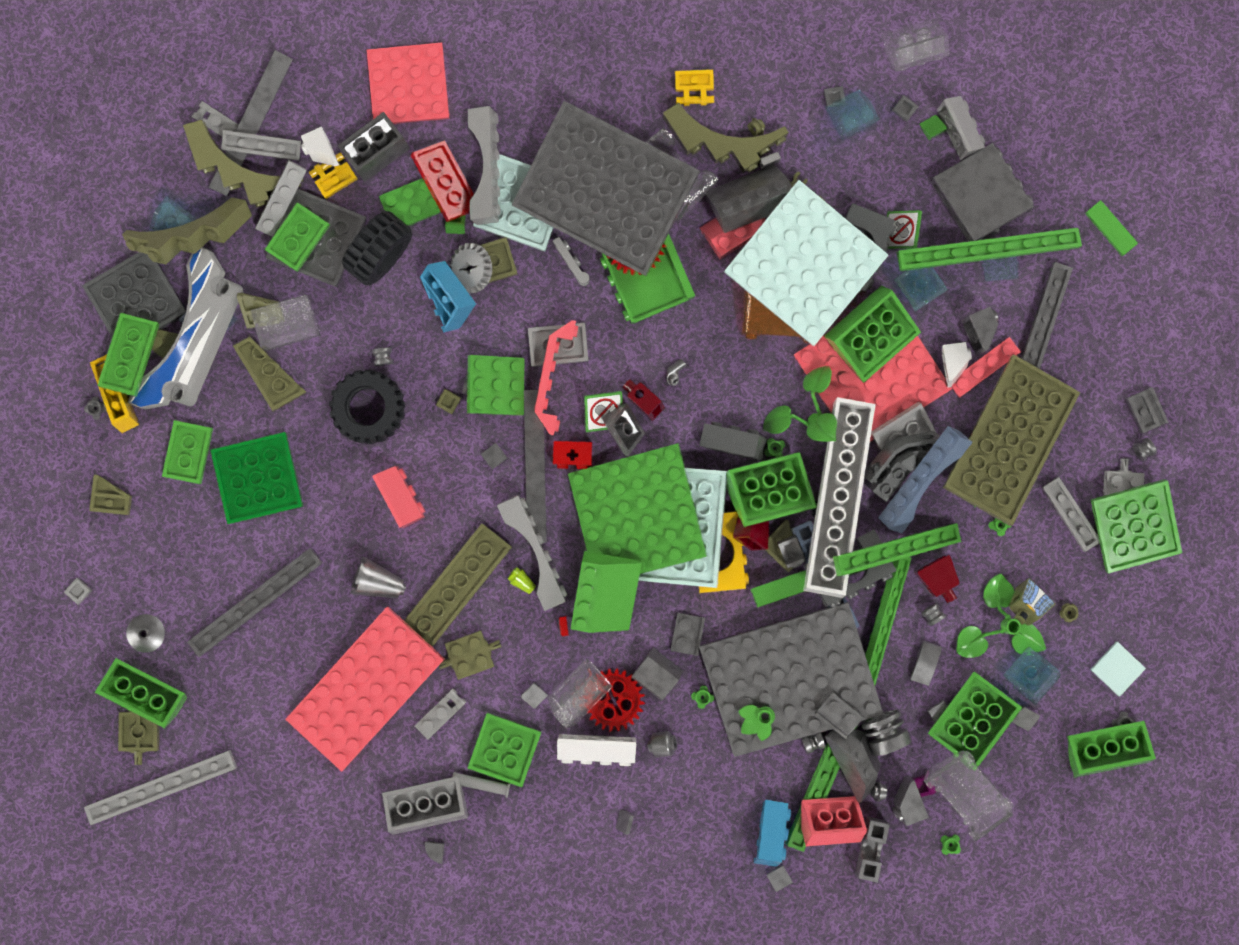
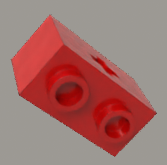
M554 441L553 465H557V469H568L569 465H575L576 469H587L588 466H592V442ZM571 450H574L575 454H578V457H575L574 461H571V458L567 457V454H570Z

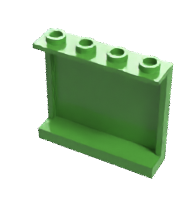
M669 233L663 243L666 245V248H661L665 255L658 256L661 263L655 261L656 268L651 267L647 276L639 275L637 271L632 276L630 270L627 274H624V268L618 271V264L611 265L613 258L608 259L607 255L602 253L603 258H600L601 264L604 269L608 268L610 275L607 277L611 287H616V299L619 304H623L625 310L622 313L626 322L630 320L631 325L695 298L694 291Z

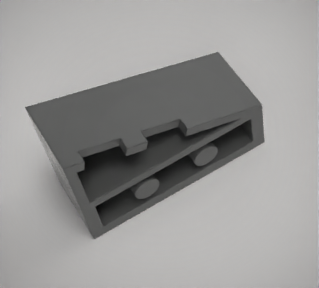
M711 421V424H704L699 446L763 462L767 439L758 435L759 431L748 429L747 432L740 431V427L729 425V428L722 427L721 423Z

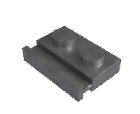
M1153 387L1125 399L1141 434L1168 423Z
M677 613L671 651L698 656L705 618Z
M833 691L815 712L817 717L845 739L864 718L862 714Z

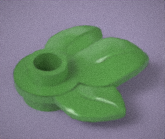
M747 705L739 710L738 713L745 718L741 728L742 734L751 735L757 733L761 741L770 736L772 732L771 724L775 720V713L770 707L763 706L759 708L755 705ZM767 713L769 717L767 719L762 718V714Z

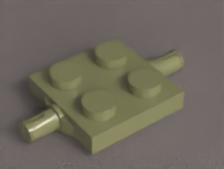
M482 630L446 642L445 647L448 652V659L443 660L439 665V669L451 666L459 680L492 668L494 663L491 658V651L502 647L500 640L488 644Z
M119 712L118 751L134 753V765H142V753L159 751V726L133 712Z

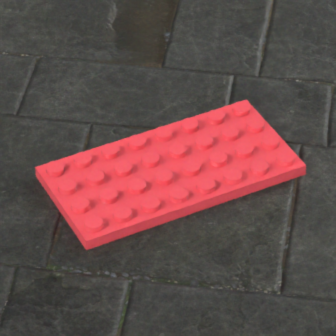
M386 607L285 720L342 772L445 658L391 608Z

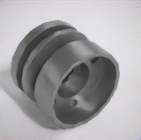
M900 710L883 711V715L869 718L861 723L863 729H869L865 732L867 737L875 736L869 742L874 756L897 751L912 742L906 728L897 729L904 723L902 718L897 719L901 716Z

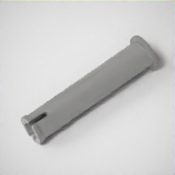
M456 772L453 773L452 778L458 776L461 786L506 795L505 797L508 798L511 783L505 784Z

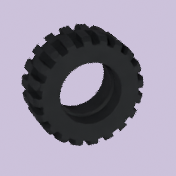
M382 211L380 214H377L361 229L348 246L342 258L344 269L363 285L370 286L375 284L390 271L407 249L413 235L411 228L390 211Z
M372 370L354 371V374L344 376L345 379L343 381L339 380L336 384V390H332V401H329V407H331L329 414L330 418L334 421L335 428L343 436L362 444L381 443L386 441V438L392 437L395 434V430L401 427V420L405 417L404 408H406V405L403 401V393L398 388L399 386L384 374ZM365 389L377 391L385 402L383 416L372 425L359 424L350 413L352 398L359 391Z

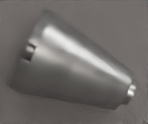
M361 558L360 562L363 563H361L360 567L358 566L352 583V587L355 589L350 591L351 594L398 598L399 595L403 596L406 589L403 579L368 558Z

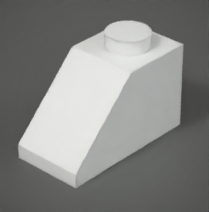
M322 127L301 136L304 143L301 144L305 155L309 154L315 162L332 166L339 165L330 141Z
M966 342L942 346L941 352L947 387H952L967 368L969 360L972 359L971 349L967 348Z

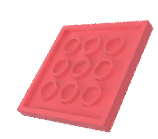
M442 42L367 50L373 119L383 112L393 124L450 119Z

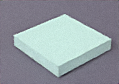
M1115 642L1090 670L1117 696H1121L1146 668L1121 644Z

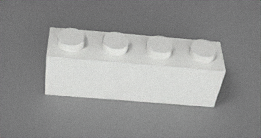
M559 734L557 760H561V763H573V760L581 761V764H592V761H598L601 765H612V762H619L620 766H631V763H635L636 737Z

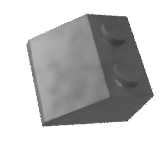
M991 306L962 320L976 355L989 350L998 326V315L995 310L991 309Z
M908 775L904 776L893 801L895 807H892L896 819L898 818L900 822L909 826L929 817L915 781Z

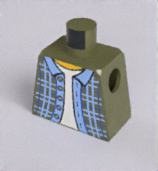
M1028 578L1016 587L1009 608L1016 614L1014 619L1018 620L1021 625H1031L1042 618L1056 603Z

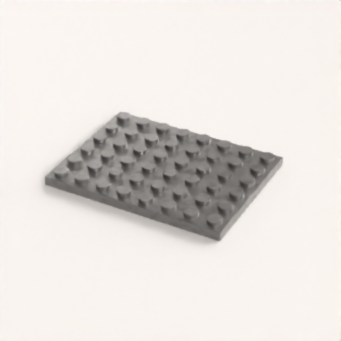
M563 101L512 206L647 276L700 170Z
M848 602L699 646L734 757L831 730L832 728L817 717L815 712L832 691L864 716L862 720L883 715ZM747 705H755L759 708L767 706L774 711L775 720L771 724L772 732L767 739L761 741L757 733L751 735L741 733L742 724L745 720L738 713L741 708ZM767 713L762 714V718L767 719L769 717Z

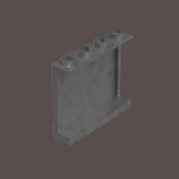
M993 143L933 177L931 182L968 242L980 240L1026 212L1028 214L1034 207L1032 198L1025 194L1021 181L1014 177L1011 166L1005 163L1001 150L995 147Z

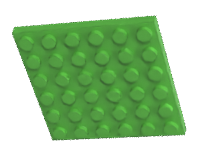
M678 443L568 473L588 552L642 561L640 574L708 557Z

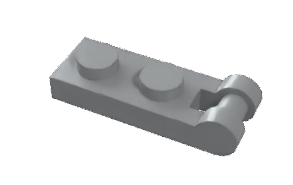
M203 101L199 104L200 108L198 111L194 112L191 116L197 121L203 120L209 129L222 137L223 130L236 132L239 124ZM206 112H209L210 116L206 120L203 116Z
M560 237L553 240L554 246L581 286L588 285L589 275L580 270L579 266H581V263L576 256L572 257L569 253L571 248L566 240L562 241Z
M454 688L415 725L427 740L467 702L456 694L457 691ZM450 699L456 704L453 708L447 703Z

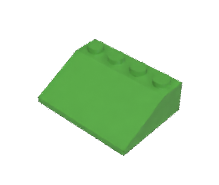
M881 285L826 333L824 337L864 383L917 337L921 331L894 292Z
M800 452L735 468L726 472L727 493L744 527L817 508Z
M584 551L571 629L588 633L629 630L642 561Z
M973 672L927 734L976 770L1022 707L976 672Z

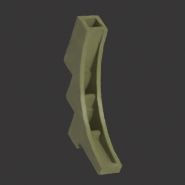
M680 103L663 112V119L686 155L698 153L703 145L714 164L726 162L730 159L729 155L731 154L743 173L746 171L750 173L759 167L757 164L760 162L758 155L764 156L770 151L771 146L783 144L789 133L784 126L772 133L757 137H732L713 132L702 126L685 111Z
M203 120L183 125L198 171H204V174L216 171L215 167H218L224 188H230V191L241 188V184H244L250 205H255L257 208L267 204L266 201L270 198L269 192H273L280 176L255 173L232 161L219 149ZM304 178L301 180L298 187H301V183L305 182Z
M231 197L214 211L187 224L159 231L138 232L126 230L122 236L130 250L148 254V257L153 262L166 265L180 251L197 253L209 240L225 243L252 214L246 200Z

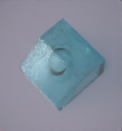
M860 90L833 102L829 106H825L842 141L875 125L880 120L872 103Z
M166 196L154 211L149 231L166 230L197 219Z
M933 267L907 270L894 279L915 311L948 290Z
M1028 647L1007 670L1004 677L1034 705H1037L1059 680L1061 675L1060 670Z

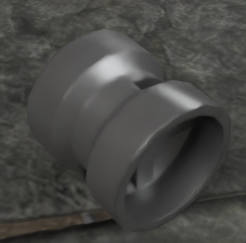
M821 732L801 738L807 754L812 753L815 749L821 750L826 748Z

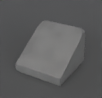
M534 682L520 697L535 709L548 695Z
M1020 705L1022 709L1013 719L1012 723L1030 731L1040 715Z
M620 810L615 828L628 835L631 830L634 814Z

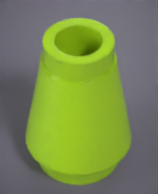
M518 567L507 578L511 585L528 594L536 587L523 569Z

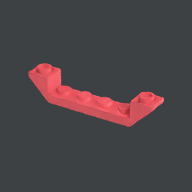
M574 320L548 337L534 412L551 435H554V431L558 432L560 420H557L555 415L542 412L547 410L549 399L545 398L546 391L551 390L552 380L549 379L550 372H554L556 365L553 355L558 353L560 342L556 341L557 338L572 341L573 337H577L579 326H575L576 321Z

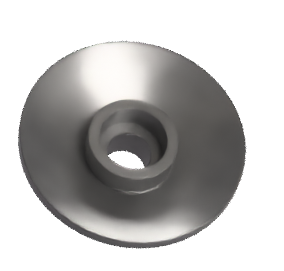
M139 615L127 627V640L131 647L139 652H152L164 640V626L153 615ZM142 630L146 631V637L141 636Z

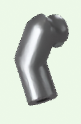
M682 358L667 368L666 380L669 385L676 386L679 383V371L687 366Z

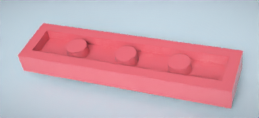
M1008 337L966 368L951 388L960 398L1006 364L1013 354L1017 356L1021 351L1012 339Z

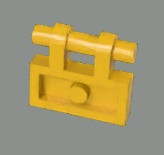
M713 70L675 71L676 92H683V97H676V104L680 103L684 104V106L701 104V106H705L707 103H714V96H707L706 91L714 90ZM689 91H700V96H689Z
M341 152L335 155L338 163L344 159ZM347 162L334 166L335 169L328 174H325L324 171L332 167V165L323 163L316 164L314 169L309 171L312 178L317 175L321 177L315 181V184L325 199L358 180Z

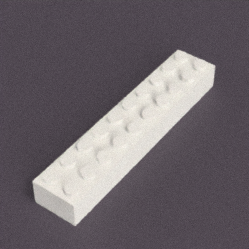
M839 397L834 401L832 414L837 418L836 441L827 442L803 591L840 598L846 595L849 574L843 576L836 575L833 556L853 551L876 404Z

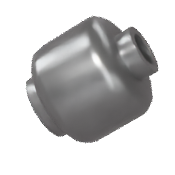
M669 731L653 733L650 741L647 743L649 752H652L656 758L672 756L674 751L677 750L676 737Z

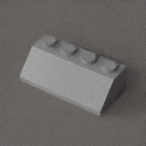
M458 776L382 793L388 832L392 835L468 818L466 801Z

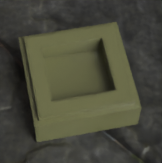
M444 389L436 406L453 415L462 398Z

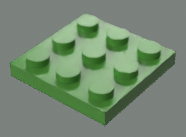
M468 355L467 413L524 415V358Z
M487 712L468 769L523 787L542 731Z

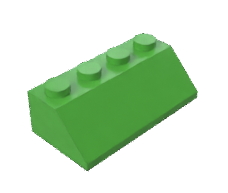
M117 658L95 691L96 694L164 729L177 716L187 699L185 693Z
M1145 721L1068 736L1069 761L1074 778L1149 763L1156 759Z

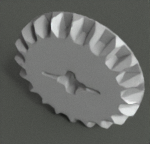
M465 243L459 246L457 250H454L455 254L451 256L452 262L449 265L467 292L477 293L483 290L491 279L492 262L488 252L482 246L475 243ZM469 265L477 266L476 268H472L470 271L464 270L467 267H469Z

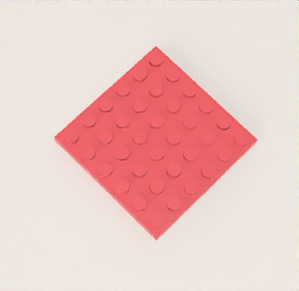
M824 335L815 346L809 344L793 355L806 375L819 367L829 366L831 368L832 376L829 386L825 391L818 393L831 414L837 397L876 404L871 431L917 402H920L925 407L952 390L951 387H947L946 378L918 336L864 383L837 354Z

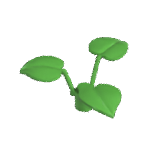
M823 366L814 369L806 375L803 381V388L808 392L811 391V397L817 414L810 415L807 422L791 414L790 407L779 406L767 415L763 424V430L771 434L782 433L790 426L791 418H794L807 426V435L811 439L822 442L836 441L837 418L831 413L822 414L815 397V392L821 393L829 386L832 376L831 368Z
M998 574L990 579L983 592L985 604L989 608L998 607V611L1005 616V619L1000 624L1001 629L982 634L980 629L975 626L963 628L957 638L956 652L958 655L966 658L982 655L988 648V642L984 637L999 633L1014 635L1011 640L1013 649L1021 655H1030L1046 650L1043 637L1033 624L1021 625L1018 620L1011 619V616L1001 608L1010 605L1014 594L1012 585L1002 574Z

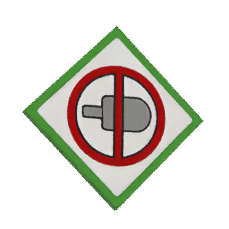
M921 210L887 212V217L894 219L893 225L896 226L893 236H889L886 243L889 244L887 249L917 248L922 215Z
M622 391L584 396L586 432L608 429L601 418L623 404Z

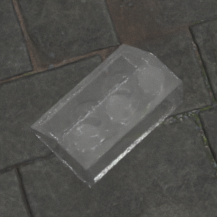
M935 18L881 34L889 63L895 72L904 71L916 65L920 66L929 61L940 60L950 55L948 34Z
M307 294L251 310L260 347L265 351L321 336L318 322Z
M586 658L547 699L553 715L567 729L573 727L613 686Z

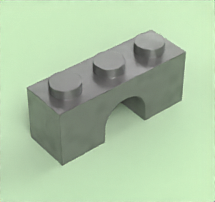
M867 816L865 823L867 832L861 842L855 874L859 879L878 883L882 864L880 861L883 843L886 844L890 824L886 820Z

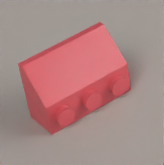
M714 218L699 229L718 258L722 259L746 244L766 219L762 218L724 233L717 218Z
M394 466L372 476L399 528H405L425 517L423 513L426 511L422 503H417L414 498L416 495L412 485L408 486L405 481L407 475L403 468L399 469L397 466Z
M855 796L801 801V830L806 846L862 841L867 828L859 802Z

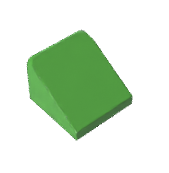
M937 115L919 124L928 140L945 132L947 129L946 125Z
M466 215L445 222L446 233L465 234Z

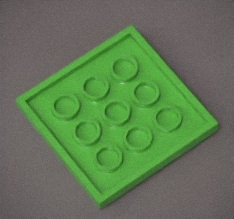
M1163 479L1091 499L1105 571L1108 574L1182 553L1168 480Z

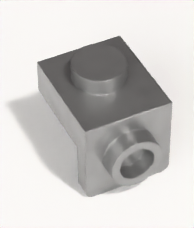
M796 535L777 542L787 568H796L805 562V557Z

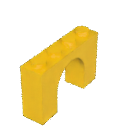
M737 512L724 513L722 535L732 544V561L725 569L719 571L717 588L698 586L699 593L746 589V584H749L748 573H744V565H747L746 553H742V546L744 545L733 538L738 517Z

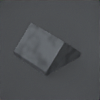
M624 403L601 418L625 456H629L645 435L629 405Z
M652 648L631 678L662 701L679 681L683 670L655 648Z

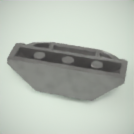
M833 729L825 738L857 801L862 802L871 793L875 785L881 763L878 757L873 755L869 745L870 741L864 731L854 729L845 739Z

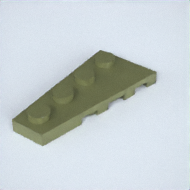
M251 337L233 346L272 412L306 393Z

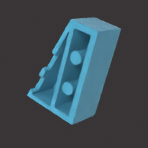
M445 261L428 264L420 278L429 299H433L436 307L434 310L436 316L439 315L443 323L441 329L443 333L459 329L476 303Z
M770 800L763 802L759 825V839H757L756 844L758 846L757 856L754 858V863L777 867L782 863V860H785L786 848H783L784 840L787 841L789 829L786 828V821L790 820L791 815L788 803Z

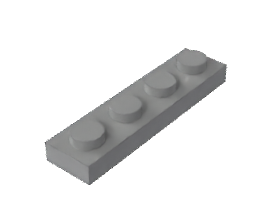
M223 130L221 147L223 151L295 161L300 159L301 141Z
M288 160L255 229L272 237L274 236L307 171L306 168Z
M1059 477L1041 487L1083 552L1100 543L1098 535Z

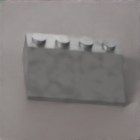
M773 164L705 191L704 194L723 232L727 233L769 216L791 190L792 186L787 177Z

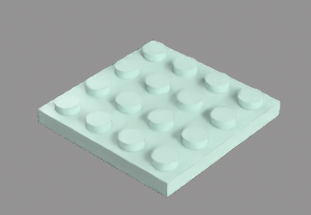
M499 154V160H497V167L500 172V178L498 179V186L500 188L498 204L501 209L499 222L481 225L474 223L473 226L545 252L554 227L512 206L531 165Z

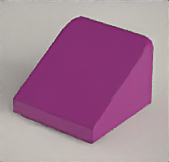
M931 772L913 778L921 797L935 794L938 791Z

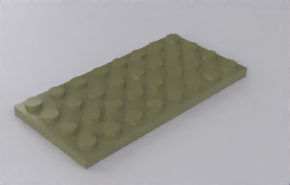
M1013 354L969 436L972 444L954 464L943 488L1005 524L1012 526L1080 392Z

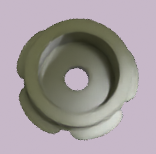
M752 118V121L748 123V129L756 137L764 134L765 125L761 119Z
M1066 603L1061 607L1062 609L1059 614L1065 622H1072L1078 618L1079 612L1076 605Z

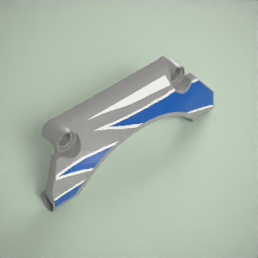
M202 247L197 253H191L186 267L189 281L188 305L184 322L176 341L164 359L152 371L143 376L137 397L130 395L128 403L146 410L167 406L171 400L190 407L197 401L238 305L237 293H243L241 285L224 278L226 272L214 253L207 248Z

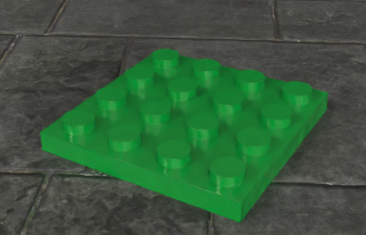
M287 432L210 450L227 524L304 507Z

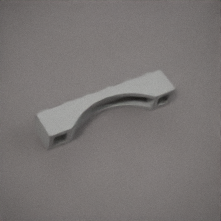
M490 106L468 109V128L479 141L483 155V173L480 184L470 200V220L477 225L497 223L501 214L498 204V197H500V188L498 186L500 172L497 167V160H499V151L497 149L499 134L496 128L499 119L498 114Z
M518 494L498 503L497 507L504 523L519 531L528 540L536 554L540 572L537 596L544 611L566 602L565 596H567L564 585L560 586L557 581L560 578L556 568H552L549 563L552 559L548 550L544 551L541 545L544 541L540 532L537 534L533 526H536L533 516H528L526 509L528 505L525 498H520Z

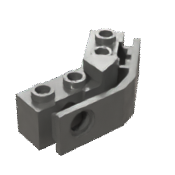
M935 431L897 437L888 442L865 469L864 477L867 479L865 485L887 502L910 472L916 469L940 435ZM904 450V453L894 458L896 454Z

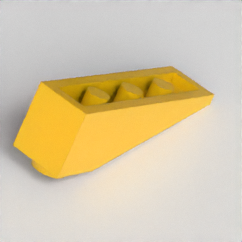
M107 354L90 362L97 384L104 363L97 367L96 365L104 362ZM99 387L111 424L116 429L124 433L139 425L132 405L128 403L129 398L127 394Z

